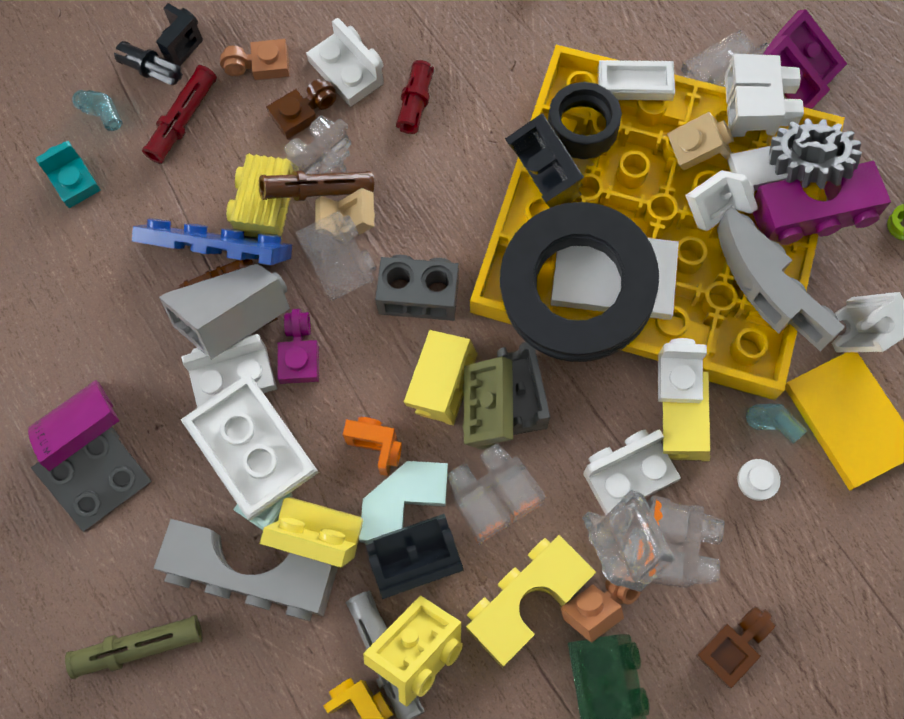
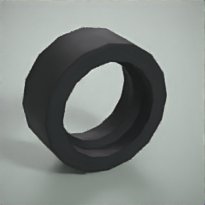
M579 82L570 84L558 91L550 104L548 122L572 158L589 159L607 152L616 141L622 112L619 101L610 90L599 84ZM574 107L593 108L606 119V127L603 131L594 135L575 134L563 125L561 121L562 114Z

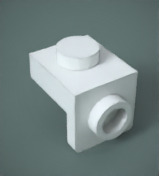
M723 170L685 195L697 228L705 231L720 223L726 210L731 206L735 210L749 214L758 209L754 198V187L749 179L744 175Z

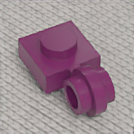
M292 309L291 313L284 314V329L286 337L293 336V341L278 342V381L280 384L319 382L317 340L303 341V336L311 334L309 312H302L301 309Z

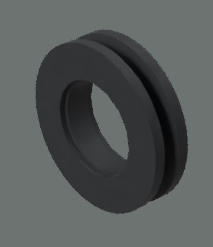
M588 202L557 205L529 219L509 242L500 268L502 299L514 329L525 342L539 352L552 358L570 362H587L602 359L629 345L647 324L653 311L659 286V268L656 254L644 232L631 219L617 210ZM570 246H589L604 252L615 263L621 277V290L615 303L602 315L588 320H568L552 313L541 301L537 291V276L544 262L555 252Z

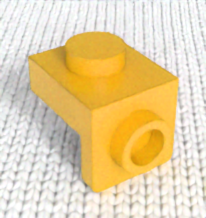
M352 678L347 679L329 691L332 700L323 705L327 714H330L352 701L362 719H388L394 715L380 691L373 695L366 681L360 680L355 684Z

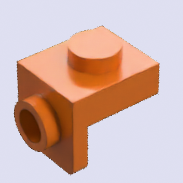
M359 417L358 421L346 419L343 437L347 445L381 451L378 470L380 475L389 476L391 466H398L402 452V443L397 442L395 429L381 426L382 422L369 417Z

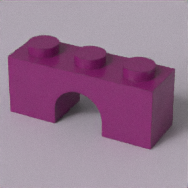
M875 161L858 164V168L854 170L851 179L842 177L841 185L836 186L828 181L824 188L828 201H818L809 197L804 192L798 179L791 183L782 180L760 185L754 195L758 209L753 212L759 231L769 240L779 242L781 245H788L797 242L803 236L817 234L820 237L828 236L839 231L841 228L853 225L856 228L868 227L880 219L879 216L888 207L891 200Z

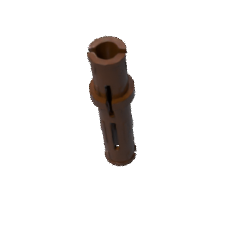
M303 170L293 171L292 175H261L258 186L262 200L294 198L295 201H305L307 197L350 195L361 188L373 192L374 177L371 171L305 174Z

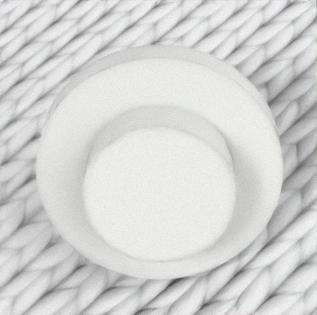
M753 459L746 462L740 468L737 476L738 485L743 494L757 501L767 500L774 496L779 490L781 482L779 472L775 466L762 459Z

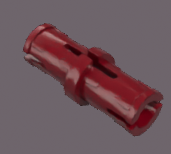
M416 60L412 63L409 81L401 93L402 106L396 121V128H400V131L406 134L418 132L422 112L429 103L430 95L428 91L434 74V67H430L431 64L427 61Z

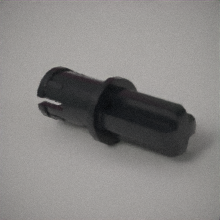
M122 41L116 46V50L127 54L123 56L114 52L116 62L138 70L141 76L145 78L152 76L170 85H176L178 80L182 79L181 67L159 57L156 51L151 49L145 51L126 41Z

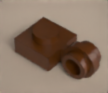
M320 78L311 82L307 87L308 95L306 98H303L299 91L295 89L266 106L269 116L287 140L317 122L313 109L318 107L324 110L333 105L336 100L335 88L329 81H324V79Z
M754 606L738 623L743 629L740 635L728 624H725L695 656L728 688H732L761 657L748 642L753 639L758 644L771 633L776 626L770 620L772 615L766 609L761 611Z

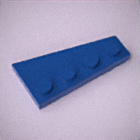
M147 219V225L133 226L132 242L173 249H184L185 245L191 246L190 250L192 252L202 254H222L223 250L227 251V258L237 260L259 259L258 263L274 265L289 260L292 255L293 244L281 243V236L273 234H258V239L244 238V231L221 229V234L207 232L208 226L199 224H184V229L171 228V221L162 219Z

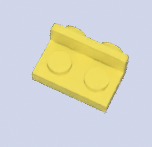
M287 497L283 499L278 521L264 527L260 544L337 567H343L355 557L363 518Z
M420 595L363 653L364 664L395 685L399 692V702L407 707L417 696L422 697L429 691L436 674L445 664L450 666L458 658L463 646L461 643V621Z

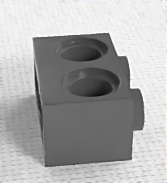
M393 255L391 258L381 257L375 298L378 314L455 321L459 263H452L445 258H432L429 261L414 260L407 255ZM400 279L409 282L400 289L390 286L394 281ZM434 283H443L447 288L440 292H434L429 289V286Z

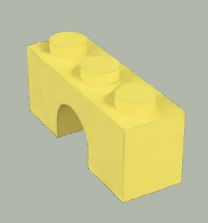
M560 535L551 543L546 538L541 540L528 554L532 562L522 572L516 567L513 568L498 583L502 592L491 602L484 597L467 614L471 620L466 626L467 631L502 668L535 635L520 616L519 605L522 598L528 593L542 591L551 595L563 606L596 573Z

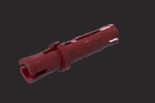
M198 65L167 114L159 117L156 122L157 129L142 149L143 154L147 158L162 164L176 140L183 138L186 133L185 126L200 106L213 83L217 80L216 74L211 69ZM196 91L191 100L189 101V103L187 104V106L183 108L189 100V98L191 97L192 93ZM175 120H177V121L174 123V125L172 126V129L170 130V132L168 133V135L166 136V138H164V136H165V135L167 134V132L169 131V129H170L171 125L173 124V122H174Z

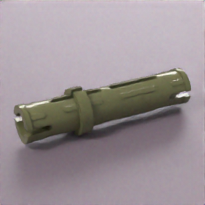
M193 615L187 619L153 627L120 638L116 635L105 637L103 643L76 651H68L65 655L68 675L71 679H76L79 676L107 668L113 672L122 669L124 663L157 655L195 642H202L203 637L197 615ZM173 635L172 638L141 646L142 643ZM128 648L127 651L97 659L100 655Z

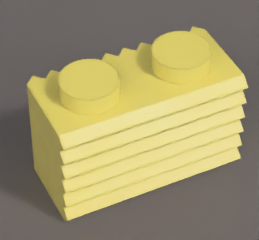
M250 153L246 155L244 167L239 166L235 174V186L238 189L236 199H230L227 205V220L231 223L233 229L244 231V236L258 238V234H273L281 236L282 239L283 227L285 226L286 214L288 213L291 198L262 200L258 185L261 175H292L294 170L290 160L279 157L275 159L272 156L266 157L257 154L253 156Z

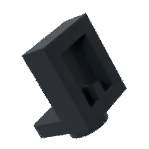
M167 3L163 10L170 26L162 32L156 43L164 59L181 66L201 44L203 38L197 26L198 21L190 11L185 8L180 10Z

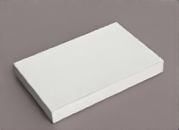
M648 238L656 254L659 268L658 292L650 317L671 320L674 311L679 241ZM570 246L557 251L551 297L552 306L605 312L615 303L621 290V277L615 263L604 252L589 246Z
M250 373L181 419L246 518L250 521L319 473Z

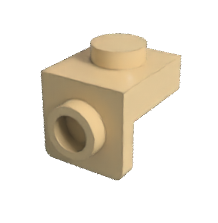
M710 112L667 133L678 164L684 171L719 153L725 159L729 158L730 154H732L728 144L733 142L734 139L728 125L724 120L718 122Z
M361 188L339 202L324 196L319 197L315 201V229L320 234L347 242L374 227V196L371 191Z

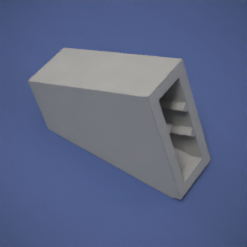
M258 263L167 292L159 297L173 327L211 360L290 309L284 294L287 292V286L281 276L276 272L270 273Z

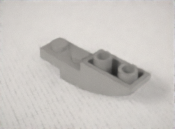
M732 206L726 210L717 227L718 237L727 265L748 301L778 334L790 324L821 351L845 326L838 321L836 314L830 308L820 305L806 292L802 283L784 273L792 259L786 255L784 248L779 243L769 240L756 228L754 222L748 216L740 214Z

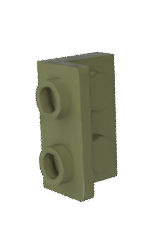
M501 356L464 366V444L485 451L495 450V443L513 440L512 360Z

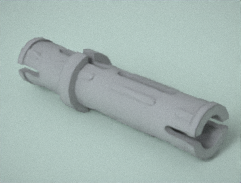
M371 591L362 592L346 601V605L354 618L366 649L387 630ZM378 674L379 678L376 680L380 689L384 688L397 719H413L425 712L418 697L407 707L399 702L398 688Z

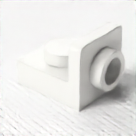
M689 338L672 339L670 343L663 345L658 354V402L701 403L703 400V358L707 354V345L695 344V340Z

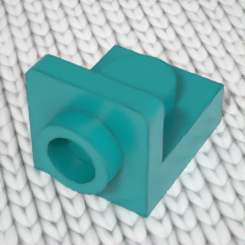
M69 141L53 146L45 153L36 157L37 163L46 173L68 208L101 191L83 160Z

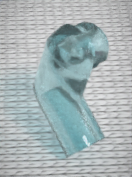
M78 90L74 93L72 97L74 107L83 113L99 116L106 130L115 131L122 126V120L109 95L91 90Z
M756 404L751 406L746 414L747 423L752 428L757 430H779L792 444L808 431L781 404Z

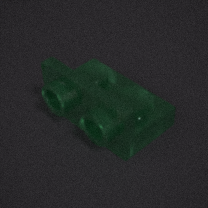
M629 634L599 637L592 643L589 640L568 643L580 719H646L650 711L649 699L643 687L640 688L637 669H640L641 658L636 643L631 641Z

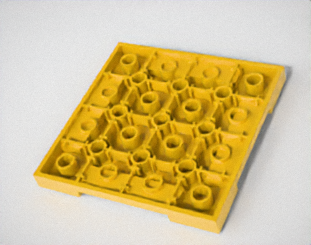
M556 44L531 120L543 113L548 121L551 101L559 90L579 82L598 84L599 60L616 59ZM674 74L675 95L673 101L618 100L622 116L616 141L611 148L595 158H572L584 178L581 180L583 186L579 188L582 195L571 203L588 202L607 206L631 219L644 232L647 238L679 241L674 311L671 320L650 317L641 333L622 351L658 361V354L665 343H670L672 339L677 338L693 339L695 344L707 345V354L703 358V372H708L709 382L776 400L785 390L797 330L789 324L778 334L762 318L746 298L727 265L717 232L719 223L708 231L697 228L685 196L719 171L731 172L727 162L728 158L725 159L719 153L684 171L678 164L667 133L707 112H710L718 122L724 120L728 125L726 88ZM574 107L562 114L561 121L563 125L575 134L594 135L603 131L606 127V119L593 108ZM803 107L804 114L799 125L804 124L805 119L808 118L813 124H819L822 119L827 120V126L830 127L838 123L842 124V132L845 117ZM779 126V128H785V129H787V130H788V127H789V126ZM766 130L747 131L744 137H733L734 141L728 145L732 154L771 146L772 137H776L777 132L775 136L767 135ZM519 157L470 299V313L511 324L506 313L500 290V268L505 250L522 225L538 213L550 208L543 200L542 193ZM810 182L807 188L802 187L809 197L818 201H827L824 189H820L816 183ZM737 210L740 214L748 216L758 229L753 213L749 214ZM817 234L803 236V238L792 244L781 245L786 255L792 259L784 273L802 283L806 291L819 237ZM557 252L550 256L544 262L537 276V291L541 301L552 313L568 320H588L604 313L602 311L551 305Z

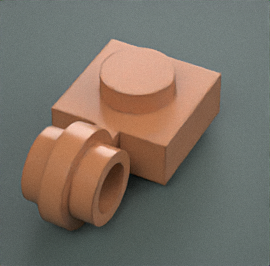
M286 39L250 42L251 54H246L244 49L239 46H228L220 55V65L225 73L230 76H240L245 73L246 69H252L255 80L290 77Z
M616 569L611 572L605 583L607 590L605 593L594 585L588 587L560 607L563 620L591 643L624 619L622 606L619 604H632L640 596L642 585L639 582L638 576L632 571Z

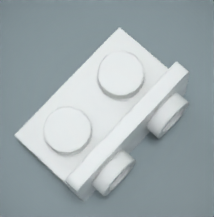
M336 18L332 21L334 34L306 52L308 62L326 81H329L334 86L335 91L351 107L384 84L382 67L384 65L379 54L374 49L368 50L364 46L359 34L352 26L347 27L339 18Z
M250 334L212 360L198 348L193 349L191 354L181 357L183 365L189 371L197 408L248 373H250L263 393L277 389L267 348L258 334Z
M646 429L641 430L624 441L626 446L614 452L608 447L589 457L590 464L587 465L583 475L606 517L681 479L668 454H663L661 440L664 436L660 429L651 434H648Z

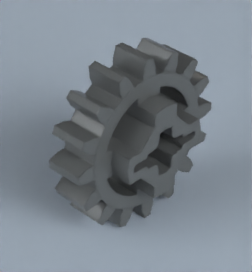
M809 118L805 119L802 125L792 121L789 122L788 130L779 128L777 136L772 137L769 164L776 165V175L787 173L786 182L788 183L798 179L802 181V187L807 188L810 182L816 183L820 189L825 188L827 181L838 186L841 185L842 177L851 179L854 170L858 168L862 153L859 151L861 142L853 140L855 134L853 131L841 132L842 124L839 123L830 127L827 126V120L822 119L819 124H813Z

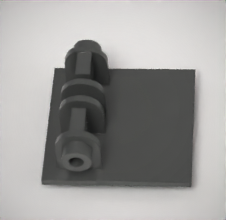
M113 427L106 430L51 471H48L39 462L31 467L83 532L152 482L119 440L120 436Z

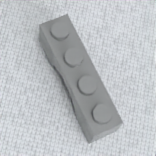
M171 519L153 569L167 574L164 582L189 588L191 581L206 585L205 593L225 599L230 598L231 592L247 596L245 604L270 610L272 603L287 606L285 615L310 621L312 614L324 617L338 567L290 553L282 563L268 572L257 575L240 574L235 572L227 563L222 551L221 536L208 528Z

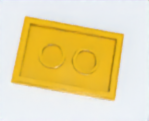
M846 352L786 383V392L849 491L904 463V421L858 352Z

